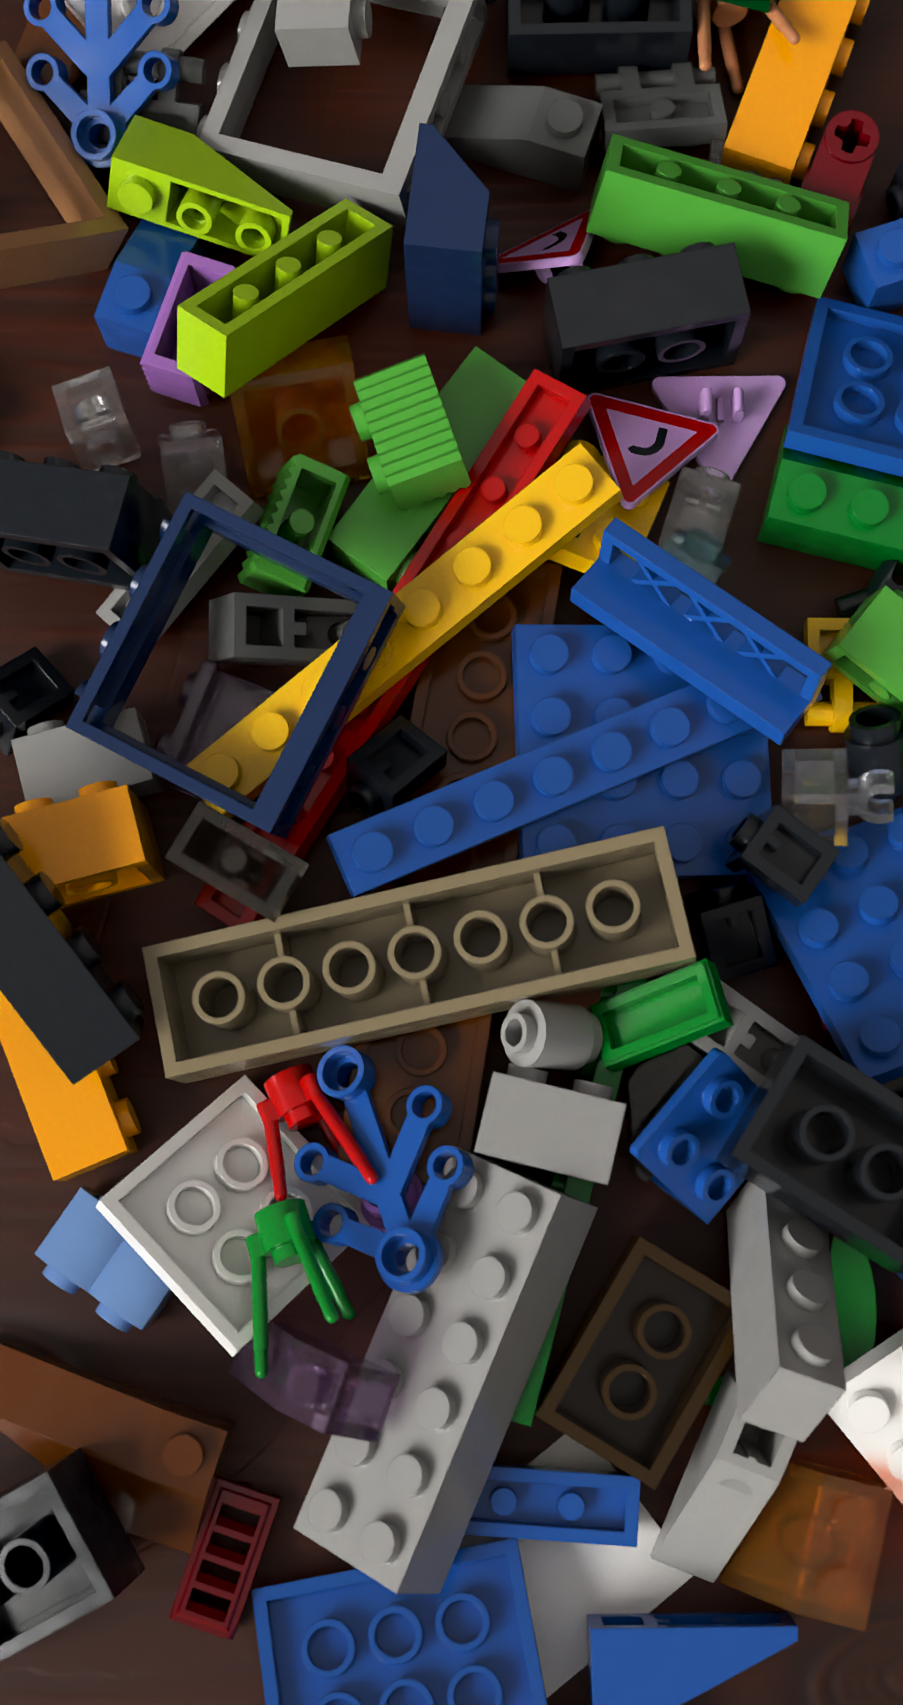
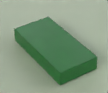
M707 958L588 1006L589 1011L599 1019L602 1026L603 1042L600 1052L604 1067L613 1072L734 1025L716 964Z

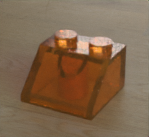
M348 335L308 341L230 394L251 498L269 495L273 491L271 485L277 480L275 474L293 456L300 453L347 474L351 478L350 481L372 478L367 462L368 451L366 441H361L349 409V405L359 402V398L353 384V380H356Z
M790 1457L780 1484L724 1566L719 1576V1582L795 1614L865 1631L893 1491L876 1478Z

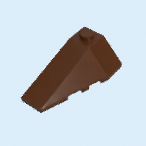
M0 1341V1431L45 1467L81 1447L126 1531L191 1554L237 1422Z

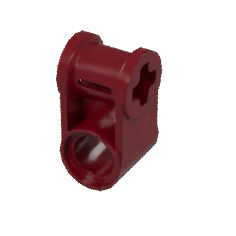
M856 110L840 112L830 120L815 153L811 167L807 168L800 185L802 189L849 202L848 232L865 190L863 185L877 150L880 137L874 120L862 111ZM841 147L851 150V153L843 151Z

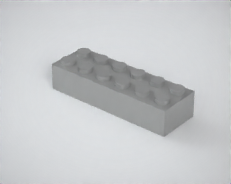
M456 1146L453 1147L466 1152L471 1157L474 1172L470 1182L465 1187L453 1190L436 1232V1236L443 1248L444 1258L441 1272L435 1282L422 1292L406 1294L392 1290L293 1527L396 1594H440L598 1207L499 1162ZM455 1157L446 1161L443 1169L445 1179L453 1176L457 1170V1159ZM417 1247L412 1249L407 1256L406 1265L409 1271L413 1270L417 1264L419 1249Z

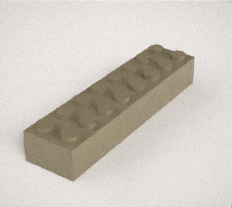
M664 826L142 947L165 1076L167 1079L184 1084L318 1054L340 1045L353 1046L510 1010L515 1003L524 999L550 1001L668 974L696 962V955Z

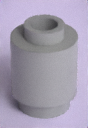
M524 999L515 1003L504 1019L501 1027V1041L509 1060L518 1067L577 1070L597 1058L602 1047L603 1031L599 1019L579 1004Z

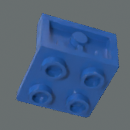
M713 1048L630 1146V1153L652 1173L649 1178L663 1192L707 1225L745 1180L744 1177L717 1161L716 1157L758 1089V1086L725 1052L718 1048Z

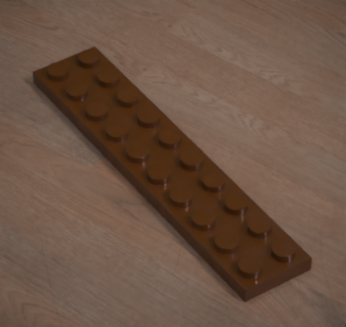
M549 562L541 564L435 651L417 679L410 722L447 750V763L441 771L402 804L515 757L511 630L515 624L554 625L563 565ZM518 829L382 887V891L517 860ZM492 1014L361 1043L355 1047V1049L368 1055L375 1065L376 1082L371 1095L391 1153L407 1117V1098L415 1088L421 1085H431L445 1092L451 1099L452 1114L450 1119L441 1128L431 1130L414 1172L422 1183L427 1184L428 1182L427 1161L436 1148L450 1145L471 1152ZM358 1067L351 1071L349 1086L357 1076ZM435 1097L429 1098L424 1103L422 1108L424 1118L429 1117L434 1112L436 1107ZM345 1107L343 1122L355 1138ZM339 1143L337 1154L339 1159L354 1165Z

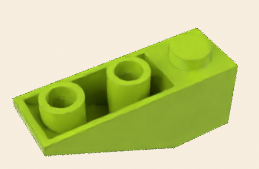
M134 115L111 156L107 198L108 208L251 256H256L289 235L293 211L192 133Z

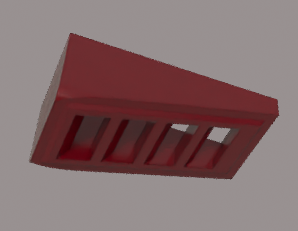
M220 1476L217 1478L169 1615L171 1620L227 1640L234 1639L281 1497ZM227 1504L260 1516L257 1528L220 1516L223 1505ZM214 1532L251 1544L248 1554L246 1555L211 1543ZM205 1560L241 1572L238 1583L202 1571ZM195 1589L230 1600L229 1609L225 1610L194 1599Z

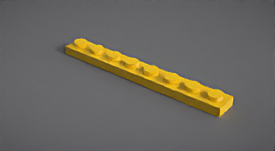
M581 443L576 445L395 594L406 607L346 724L623 498L621 489ZM339 640L189 762L187 766L252 800L259 796ZM201 798L214 816L221 822L225 823L234 816V814Z

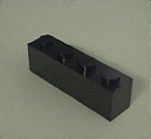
M0 817V991L74 1085L140 1040L144 1025V1019L141 1015L145 1013V1007L138 994L127 981L121 979L116 983L101 964V961L105 959V954L96 938L84 926H80L77 929L73 927L60 909L65 905L60 891L44 872L40 871L36 875L33 874L18 854L24 850L20 838L9 823Z

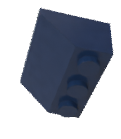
M419 123L403 244L409 328L481 336L483 314L495 315L499 283L497 274L500 254L498 245L501 219L489 217L490 191L434 125Z

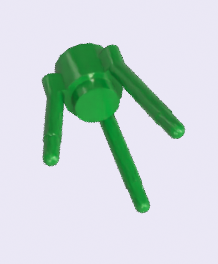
M301 1198L280 1201L256 1212L254 1219L258 1233L245 1238L251 1258L255 1374L261 1379L265 1378L269 1372L266 1258L273 1257L275 1267L277 1268L288 1267L302 1262L316 1300L319 1302L327 1322L335 1323L339 1318L334 1301L344 1319L352 1320L355 1317V1310L346 1294V1290L322 1242L315 1236L313 1221L310 1219L305 1199Z

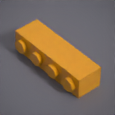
M871 0L779 1L778 7L799 33L800 41L796 45L790 44L771 22L724 144L720 165L788 185L792 178L803 181L816 147L815 144L806 142L810 128L814 126L823 129L835 96V92L825 89L831 74L842 78L855 43L854 40L845 38L850 23L858 26L862 25Z
M0 991V1041L53 1181H68L137 1152L138 1148L133 1136L141 1133V1127L130 1100L127 1097L119 1100L110 1076L118 1073L115 1058L113 1057L73 1085Z

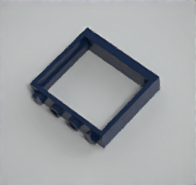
M186 491L171 521L163 519L159 530L161 541L150 562L143 564L134 575L129 589L131 599L120 621L112 623L106 630L99 648L101 658L90 679L83 681L74 692L80 699L65 727L258 828L287 839L406 606L394 592ZM212 533L358 604L257 802L113 728Z

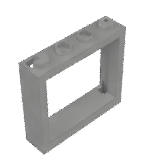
M254 0L250 11H245L240 19L238 42L230 62L224 63L220 69L216 97L209 114L201 118L196 136L269 193L328 208L333 207L346 198L388 223L406 227L419 123L433 124L444 137L489 19L485 0H370L371 3L441 18L382 174L240 139L278 43L274 30L277 0Z

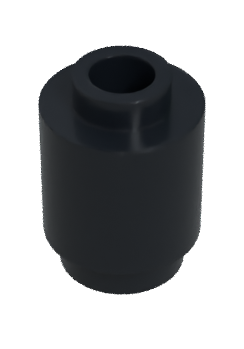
M883 704L859 708L849 716V725L844 730L850 790L870 803L885 804L893 802L903 794V719H901V712L893 706Z

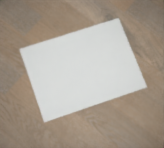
M565 1434L527 1464L616 1471L609 1461ZM640 1501L637 1547L518 1539L547 1698L588 1664L587 1614L650 1613L694 1576L651 1558L650 1555L661 1528ZM464 1535L459 1549L512 1538Z

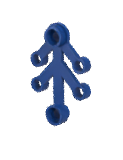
M24 0L23 11L26 19L34 26L43 28L87 76L88 102L67 82L68 70L65 63L60 58L50 54L37 53L29 59L26 65L28 83L35 90L46 93L73 123L71 140L75 150L82 156L85 163L96 168H110L111 156L134 115L139 114L157 91L168 92L177 85L180 78V67L176 59L169 54L157 50L145 53L138 63V75L115 100L113 77L155 26L165 27L174 22L179 12L178 0H164V9L156 17L151 13L150 6L152 0H136L134 9L113 34L111 0H85L86 37L66 16L64 0H49L51 11L48 17L43 20L40 18L38 11L42 0ZM162 60L166 67V73L163 80L156 83L152 77V69L157 61ZM50 63L53 69V77L45 85L41 79V70L45 64ZM107 126L110 130V140L108 145L102 148L98 142V133L102 127Z
M340 1045L333 1047L324 1054L319 1062L317 1081L324 1093L344 1102L356 1141L378 1174V1182L374 1185L368 1184L357 1167L340 1160L333 1149L315 1142L308 1143L299 1149L295 1156L294 1169L297 1176L305 1182L316 1186L329 1184L376 1204L386 1232L359 1223L357 1214L348 1207L337 1203H327L317 1210L313 1218L315 1236L321 1242L336 1247L347 1245L374 1257L382 1280L393 1290L406 1294L422 1292L435 1282L442 1269L443 1248L436 1236V1232L453 1190L465 1187L470 1182L474 1172L473 1161L466 1152L450 1145L436 1148L427 1161L428 1182L413 1215H411L405 1194L431 1130L441 1128L451 1117V1099L445 1092L431 1085H421L415 1088L407 1098V1117L391 1153L371 1095L376 1082V1069L372 1059L351 1046ZM358 1067L357 1076L348 1087V1075L353 1069ZM435 1097L436 1107L434 1112L429 1117L424 1118L422 1114L424 1103L429 1098ZM321 1154L323 1157L322 1168L313 1175L311 1172L312 1161L317 1155ZM455 1157L457 1159V1170L453 1176L445 1179L443 1167L448 1159ZM340 1214L342 1217L341 1229L336 1235L332 1236L330 1233V1223L336 1215ZM417 1247L419 1249L418 1261L413 1270L409 1271L406 1259L409 1252Z

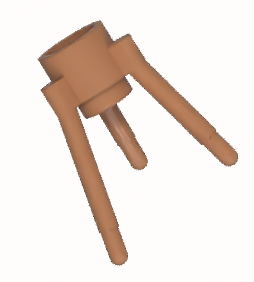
M696 0L699 67L702 71H708L711 68V21H713L718 29L732 92L735 95H739L743 92V83L731 26L739 23L746 16L748 8L717 0ZM773 2L770 12L765 14L790 44H798L800 41L799 33L778 5Z

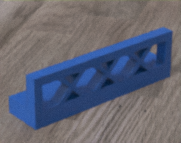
M616 517L603 531L599 558L571 590L570 601L779 746L817 700L832 666L830 661ZM622 550L623 552L634 558L637 562H635L634 560H632L620 551ZM681 591L687 594L690 598L682 594ZM734 627H736V628L739 629L741 632H743V634H741L740 632H738L737 630H735ZM787 663L801 671L803 674L807 676V678L799 672H797L796 670H794L793 668H791L790 666H788Z

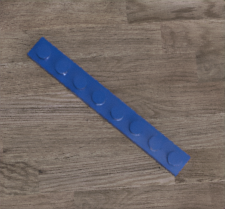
M787 663L788 666H790L791 668H793L794 670H796L797 672H799L807 678L805 674H803L801 671ZM690 684L329 834L326 840L351 898H356L755 728ZM819 693L814 704L823 698L821 693Z

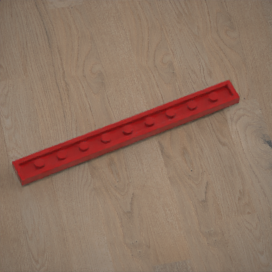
M534 368L469 470L468 475L471 484L467 488H459L455 492L392 592L394 594L556 463L591 408L587 395ZM434 653L345 724L287 839L270 834L245 821L194 901V904L229 927L262 920L267 917L347 791L346 758L391 722Z

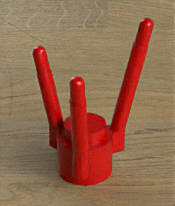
M305 1063L289 1067L266 1080L263 1086L269 1099L258 1103L256 1108L264 1124L274 1196L277 1201H284L288 1197L279 1122L286 1121L290 1131L302 1130L317 1123L331 1149L338 1154L340 1143L365 1181L370 1185L378 1182V1174L320 1088L316 1073L310 1064Z

